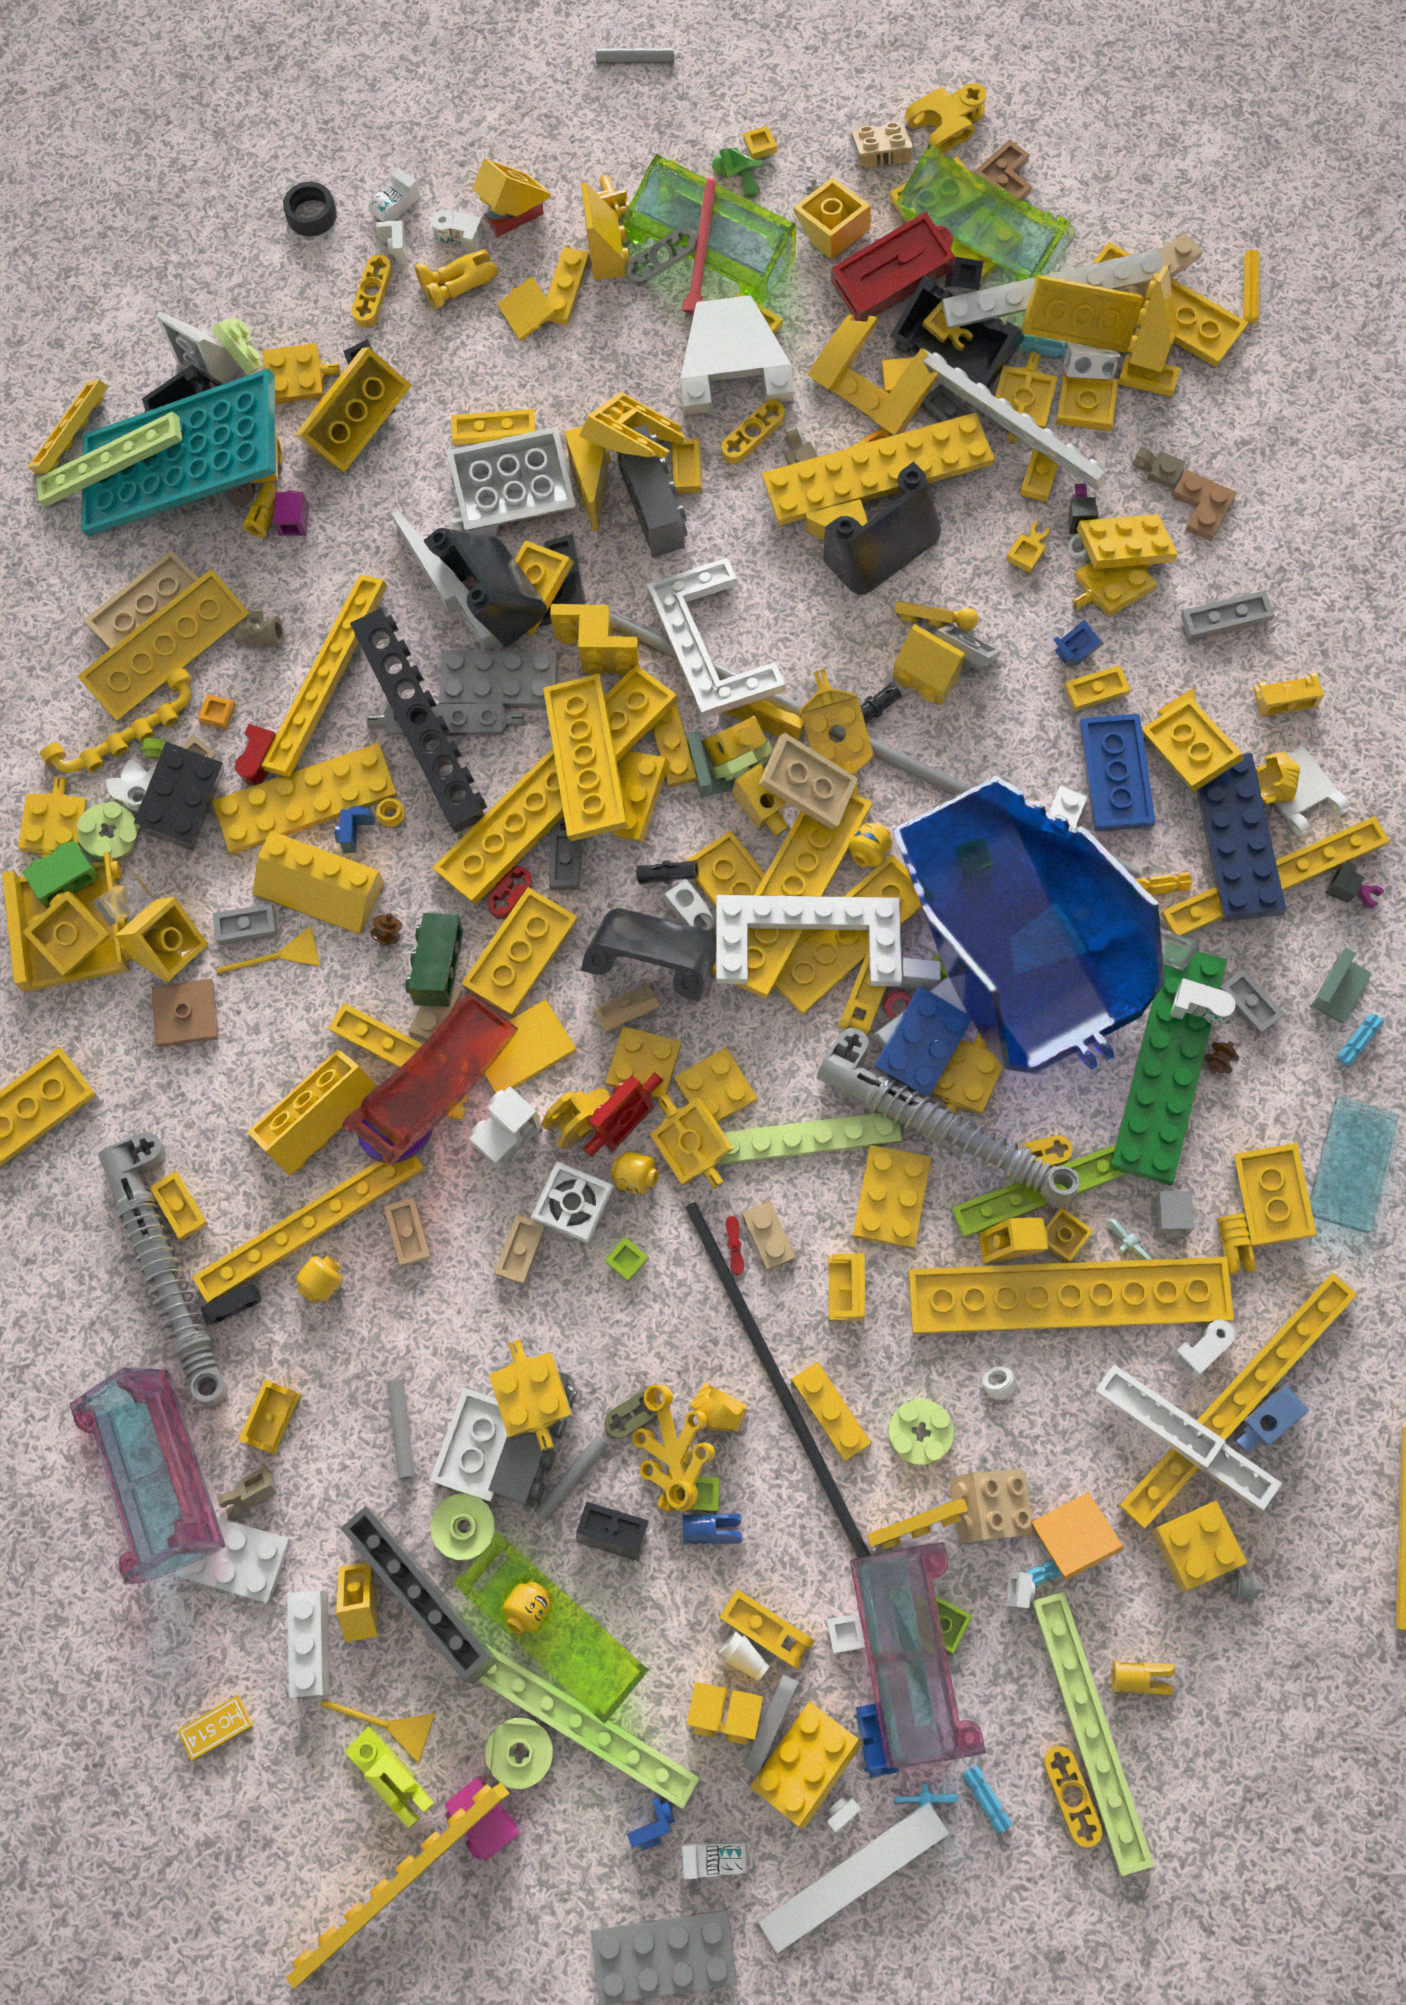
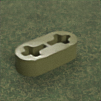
M645 1391L633 1396L607 1414L604 1426L611 1437L615 1439L626 1438L633 1434L636 1429L644 1427L658 1417L657 1411H653L650 1415L645 1411L637 1416L634 1415L633 1412L641 1407L640 1401L644 1399ZM618 1415L620 1419L631 1415L632 1419L624 1424L626 1430L620 1432L618 1429H611V1426L614 1424L613 1417Z

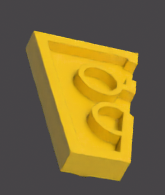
M628 751L617 763L628 828L613 831V835L617 838L644 843L670 761L666 757Z

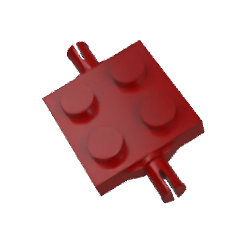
M653 1072L643 1085L632 1075L626 1081L620 1083L605 1104L598 1106L589 1120L595 1130V1136L582 1148L583 1151L591 1158L603 1145L613 1152L652 1111L654 1106L651 1102V1093L664 1080L656 1072Z

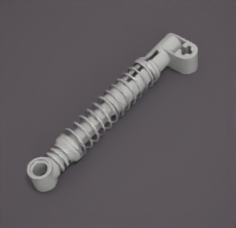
M849 1028L838 1036L817 1073L818 1080L861 1101L870 1112L876 1113L880 1111L884 1113L883 1118H886L888 1115L895 1119L894 1124L897 1121L905 1124V1130L911 1127L917 1130L916 1135L919 1132L925 1134L927 1141L930 1138L938 1141L937 1146H940L944 1139L951 1143L948 1152H951L954 1145L962 1148L959 1155L960 1158L965 1151L972 1153L973 1156L970 1163H973L977 1156L984 1160L981 1169H984L988 1162L995 1165L992 1172L993 1175L996 1174L999 1168L1003 1169L1005 1174L1003 1180L1007 1181V1183H1019L1022 1185L1023 1182H1026L1025 1187L1030 1188L1032 1185L1035 1192L1040 1189V1194L1043 1195L1046 1202L1052 1207L1065 1208L1073 1202L1080 1184L1079 1176L1073 1169L1066 1166H1053L1051 1169L1049 1168L1050 1163L1046 1162L1043 1165L1042 1159L1035 1161L1036 1156L1032 1154L1031 1149L1024 1147V1145H1021L1018 1149V1142H1013L1008 1148L1006 1147V1136H1003L996 1142L995 1130L984 1136V1125H980L976 1130H973V1119L968 1120L963 1125L962 1113L955 1116L952 1114L951 1108L942 1109L940 1102L932 1104L930 1103V1097H925L924 1099L919 1097V1091L911 1093L908 1086L899 1087L897 1080H893L886 1075L878 1076L862 1068L869 1044L868 1037L863 1031ZM847 1051H851L850 1061L845 1059ZM1055 1184L1064 1185L1067 1190H1060Z
M139 1133L104 1148L99 1152L98 1157L117 1202L115 1206L117 1217L124 1220L125 1223L122 1225V1228L127 1229L129 1232L126 1239L133 1242L130 1250L137 1252L138 1256L135 1258V1261L141 1262L142 1265L139 1272L145 1273L147 1277L143 1283L156 1282L157 1286L151 1288L148 1294L160 1293L161 1295L160 1298L153 1301L152 1305L164 1304L166 1308L159 1311L157 1316L169 1315L170 1317L161 1327H174L175 1331L170 1332L166 1339L178 1337L176 1342L170 1347L171 1353L183 1363L182 1367L186 1371V1377L189 1378L188 1382L194 1398L205 1407H215L226 1398L227 1386L223 1381L219 1368L215 1367L217 1365L216 1361L212 1360L214 1358L213 1353L210 1352L212 1340L209 1332H207V1327L199 1324L203 1316L195 1313L198 1309V1304L190 1302L194 1294L186 1291L189 1287V1282L182 1280L185 1271L178 1269L180 1260L173 1257L176 1249L169 1247L171 1238L165 1236L167 1227L160 1225L163 1218L156 1214L158 1211L156 1200L153 1194L146 1190L141 1175L153 1171L163 1164L166 1157L165 1148L153 1133ZM151 1147V1154L146 1156L145 1149ZM135 1149L138 1151L137 1154L141 1161L136 1164L130 1152ZM127 1187H130L134 1196L133 1200H131L129 1197V1194L126 1189ZM176 1271L182 1273L181 1277L177 1280L173 1274ZM179 1282L186 1283V1287L182 1291L178 1287L177 1283ZM182 1294H190L191 1297L184 1302ZM186 1305H194L195 1309L189 1313ZM191 1316H199L200 1319L193 1324ZM203 1327L204 1331H198L195 1328ZM210 1381L216 1382L217 1387L213 1394L209 1396L201 1394L205 1383Z

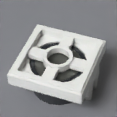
M556 1161L530 1218L537 1223L547 1226L549 1230L556 1234L561 1233L570 1240L577 1239L589 1244L614 1190V1185Z

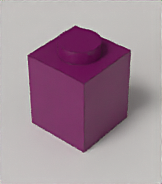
M295 490L275 492L273 523L279 536H307L309 505L303 492Z

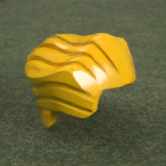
M1286 752L1265 756L1266 764L1256 768L1263 804L1292 803L1297 792L1300 766Z
M707 1383L698 1391L697 1395L693 1398V1402L689 1403L693 1411L705 1413L707 1417L705 1428L711 1431L739 1432L747 1409V1405Z

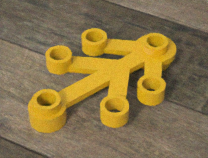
M651 1385L645 1390L644 1403L648 1409L657 1411L664 1445L655 1439L653 1431L649 1428L636 1429L632 1440L636 1447L646 1449L670 1467L672 1478L662 1472V1466L657 1460L642 1462L640 1465V1475L643 1479L652 1480L666 1490L667 1501L673 1508L678 1511H687L692 1509L697 1502L698 1490L695 1483L704 1464L711 1462L715 1456L714 1447L710 1443H698L692 1450L693 1459L686 1472L684 1471L682 1462L696 1432L706 1427L707 1417L702 1411L688 1412L685 1416V1425L677 1440L669 1407L673 1402V1393L666 1385ZM661 1393H662V1396H663L662 1402L660 1401V1394H661ZM695 1415L698 1418L697 1426L693 1422ZM643 1433L646 1436V1440L644 1443L641 1440V1436ZM702 1448L706 1451L705 1458L701 1455ZM650 1465H651L652 1468H653V1473H652V1475H650V1473H649V1466H650ZM683 1489L685 1490V1499L682 1496Z

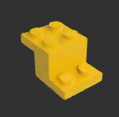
M551 604L550 615L555 640L569 645L575 644L578 641L583 673L590 675L599 673L600 676L604 673H617L620 676H625L635 665L640 667L637 637H613L609 605Z

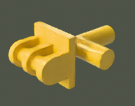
M608 175L601 176L599 181L603 191L597 194L617 214L618 219H621V216L625 214L632 216V209L626 189L615 192L610 177Z

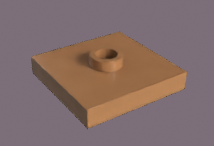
M212 979L152 987L155 1045L157 1047L218 1039L215 990Z

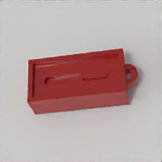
M927 211L833 266L831 282L851 314L854 315V319L867 322L869 316L875 317L915 293L924 275L935 281L947 274L949 259L955 257L951 250L953 244L952 233L943 225L936 226Z

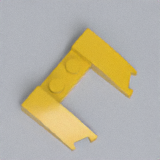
M848 315L828 341L807 375L873 418L874 422L893 435L904 433L939 374L936 371L931 374L929 373L923 362L929 355L927 351L920 349L891 392H886L851 368L879 319L869 316L867 322L853 321L854 315Z
M623 392L618 393L589 414L579 435L594 444L620 453L666 458L670 450L632 429L647 424L650 435L655 434L657 439L682 444L685 439V434L679 433L682 428L681 425Z

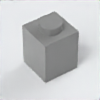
M1160 1191L1156 1195L1157 1235H1166L1168 1240L1185 1239V1235H1189L1194 1229L1192 1191Z

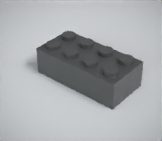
M647 424L632 429L659 444L656 435H650ZM616 451L620 472L652 558L685 548L684 537L688 536L684 522H687L683 506L677 505L675 498H678L674 482L668 481L667 474H669L665 458L644 457Z
M559 1372L569 1406L572 1409L578 1390L575 1389V1383L570 1375ZM564 1419L557 1421L548 1428L553 1445L556 1438L561 1440L567 1426V1421ZM523 1433L512 1438L507 1436L488 1490L496 1496L532 1508L534 1501H541L546 1486L545 1483H542V1478L545 1470L551 1471L557 1452H554L553 1448L541 1451L536 1433Z

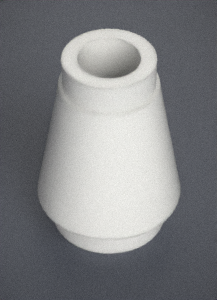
M734 1632L726 1640L719 1651V1654L724 1657L723 1661L756 1681L760 1680L769 1668V1664L765 1662L745 1635L740 1636L737 1632Z

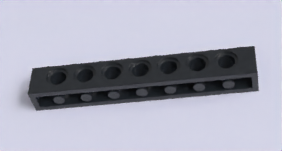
M379 608L351 622L350 625L454 833H457L476 824L485 815L483 810L488 807L480 792L474 794L470 784L475 781L467 766L461 768L457 759L462 757L455 741L448 742L444 733L448 732L449 729L442 715L435 716L432 708L437 705L429 690L423 692L419 683L424 681L417 665L410 666L407 657L411 656V653L404 639L398 642L394 632L399 629L392 615L385 616L382 608ZM380 640H390L387 647L382 649L376 648ZM392 665H402V669L398 673H389ZM405 690H415L414 695L410 699L401 698ZM418 715H428L425 723L421 725L414 724V719ZM433 739L440 740V745L437 749H426L429 741ZM452 765L453 770L449 775H439V770L442 766ZM458 790L466 792L463 800L459 802L452 801L454 792Z

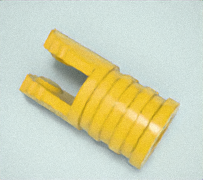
M272 482L263 485L242 524L243 529L250 535L265 538L273 522L275 492L278 491Z
M1243 1213L1227 1215L1216 1219L1221 1235L1220 1239L1223 1244L1224 1256L1228 1259L1229 1274L1239 1272L1241 1266L1239 1259L1242 1262L1244 1271L1255 1272L1257 1268L1251 1240H1249L1245 1214Z
M1113 1660L1111 1665L1112 1691L1171 1696L1173 1695L1174 1686L1166 1682L1150 1681V1676L1175 1675V1665L1148 1662L1129 1663Z

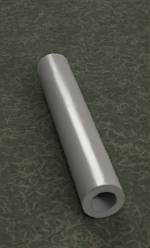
M596 48V63L674 62V48Z
M393 1380L388 1382L398 1479H406L415 1476L404 1380Z
M597 1435L534 1512L546 1522L609 1445Z

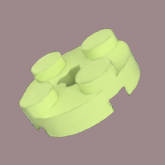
M114 801L90 807L77 822V836L80 846L87 855L94 859L104 860V852H108L115 861L125 858L133 851L138 838V831H136L134 826V816L129 810ZM105 826L109 828L114 827V837L110 839L108 836L101 837L102 828Z
M916 1399L903 1403L893 1414L889 1423L888 1436L894 1451L902 1460L912 1465L926 1466L940 1460L949 1451L953 1442L954 1429L949 1413L940 1405L930 1400ZM920 1423L925 1424V1429L930 1431V1437H924L923 1441H917V1435L912 1433V1428H918Z
M529 1718L509 1719L498 1726L489 1737L485 1750L486 1764L493 1776L503 1786L511 1789L529 1788L541 1781L550 1770L554 1758L553 1742L547 1729L538 1722ZM518 1743H523L524 1749L529 1750V1757L523 1758L522 1763L519 1764L516 1763V1757L511 1756L510 1752L511 1749L517 1748Z

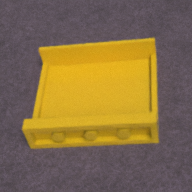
M104 852V861L91 863L100 879L78 891L75 895L94 915L93 917L107 931L110 937L66 977L57 971L23 933L28 927L27 922L34 915L44 913L47 908L37 898L25 876L19 877L14 870L2 873L14 984L21 991L28 992L130 971L129 961H132V959L115 937L128 924L127 917L123 916L122 906L126 905V898L123 889L119 888L118 881L123 876L119 861L112 859L108 852Z

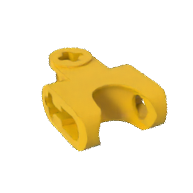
M978 83L966 84L950 95L944 88H938L909 105L904 119L911 129H916L923 125H932L937 128L929 137L928 150L934 157H938L967 141L975 131L973 123L979 121L985 114L986 90Z

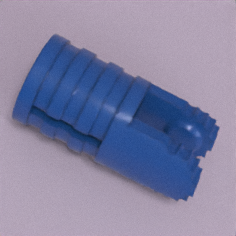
M741 1514L682 1515L683 1545L701 1543L739 1544L742 1542V1534L739 1531L716 1530V1528L739 1526L741 1524Z

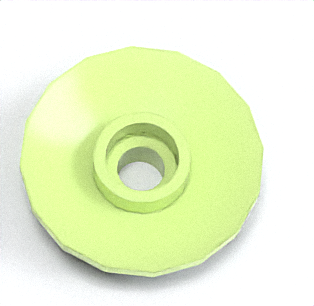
M468 1493L454 1494L443 1500L434 1510L430 1522L431 1537L436 1548L445 1556L455 1560L472 1559L482 1554L491 1544L495 1533V1519L490 1507L480 1497ZM462 1520H467L470 1523V1530L466 1533L462 1532L459 1528Z

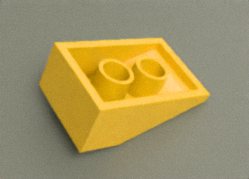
M582 182L581 191L593 279L600 280L626 276L625 265L629 263L628 248H622V243L626 242L624 225L619 226L617 214L587 182Z
M581 426L564 431L569 463L592 530L596 531L599 529L609 477L608 464H612L607 448L579 436L583 428Z

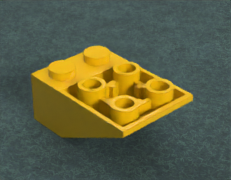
M1167 266L1162 268L1160 274L1155 273L1150 281L1145 296L1150 301L1146 300L1144 307L1140 311L1136 325L1141 326V328L1137 327L1127 351L1132 353L1129 363L1161 373L1168 360L1178 331Z

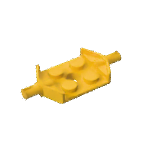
M826 669L815 671L813 674L818 687L817 693L799 709L802 718L806 720L805 729L810 747L818 754L857 777L856 774L874 758L858 696L856 693L833 689L832 686H829ZM840 725L844 727L846 736L843 741L837 743L831 739L830 732L833 727ZM856 783L852 793L860 795Z

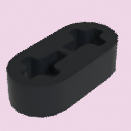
M250 1284L204 1305L200 1310L206 1325H213L257 1305L262 1301L256 1284Z

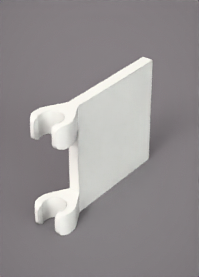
M1304 746L1288 754L1300 766L1298 787L1294 801L1292 803H1274L1287 820L1290 829L1297 838L1306 835L1307 829L1310 827L1308 820L1300 813L1326 799L1336 816L1345 814L1350 806L1348 798L1335 788Z

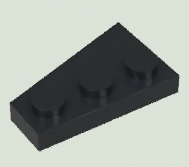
M573 535L545 541L544 548L568 556L574 562L551 604L586 605ZM551 605L538 627L552 624L550 615Z

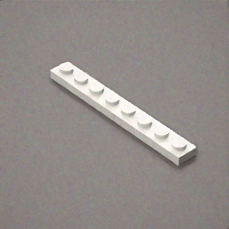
M1155 249L1043 276L1119 290L1150 282L1155 273L1160 274L1163 263L1160 250ZM1036 277L943 299L941 303L947 329L1026 311Z
M927 351L929 357L924 359L923 362L930 374L935 371L938 372L939 376L936 379L938 383L1096 491L1105 483V471H1103L1104 469L1101 464L1093 459L1087 460L1081 456L1080 451L1072 444L1065 445L1059 441L1057 435L1050 429L1045 428L1043 430L1037 426L1034 419L1028 414H1019L1006 399H997L991 395L990 390L982 383L975 384L969 380L968 375L963 370L957 367L953 369L947 365L946 360L938 353L931 354Z

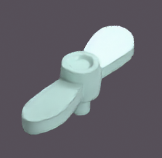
M1113 1218L1107 1221V1226L1122 1239L1123 1245L1119 1248L1120 1252L1124 1253L1127 1249L1133 1250L1142 1260H1152L1138 1245L1139 1239L1133 1233L1128 1234L1122 1225Z

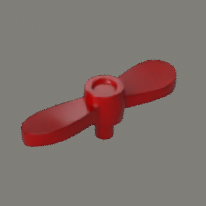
M729 1216L726 1219L725 1226L730 1240L728 1243V1248L731 1251L730 1267L733 1274L740 1275L744 1270V1262L740 1252L742 1244L738 1239L739 1222L736 1217Z

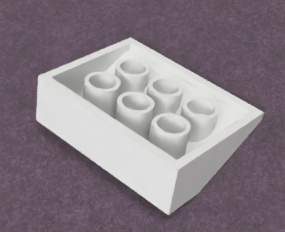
M558 427L447 450L465 532L576 508Z

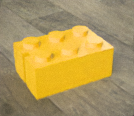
M695 1682L687 1725L694 1726L693 1734L713 1738L715 1731L728 1734L726 1741L747 1745L748 1738L755 1740L763 1696L732 1690L727 1721L724 1724L721 1723L727 1688Z

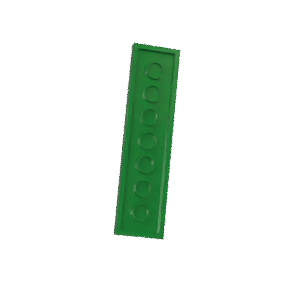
M1167 943L1110 1164L1111 1169L1170 1186L1173 1184L1212 1024L1204 1017L1186 1013L1183 1019L1172 1017L1170 1014L1177 989L1183 978L1220 990L1227 959Z

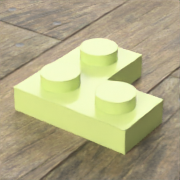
M232 318L217 323L210 330L247 375L257 372L263 366L259 360L260 355L248 345L253 339L249 335L248 327L242 321Z
M767 742L710 770L715 780L725 777L726 781L738 778L750 770L749 765L751 768H754L758 764L762 765L768 762L766 756L772 754L773 748L770 742Z

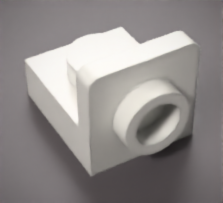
M402 220L377 222L376 231L379 243H388L389 254H394L396 265L407 264L406 234Z

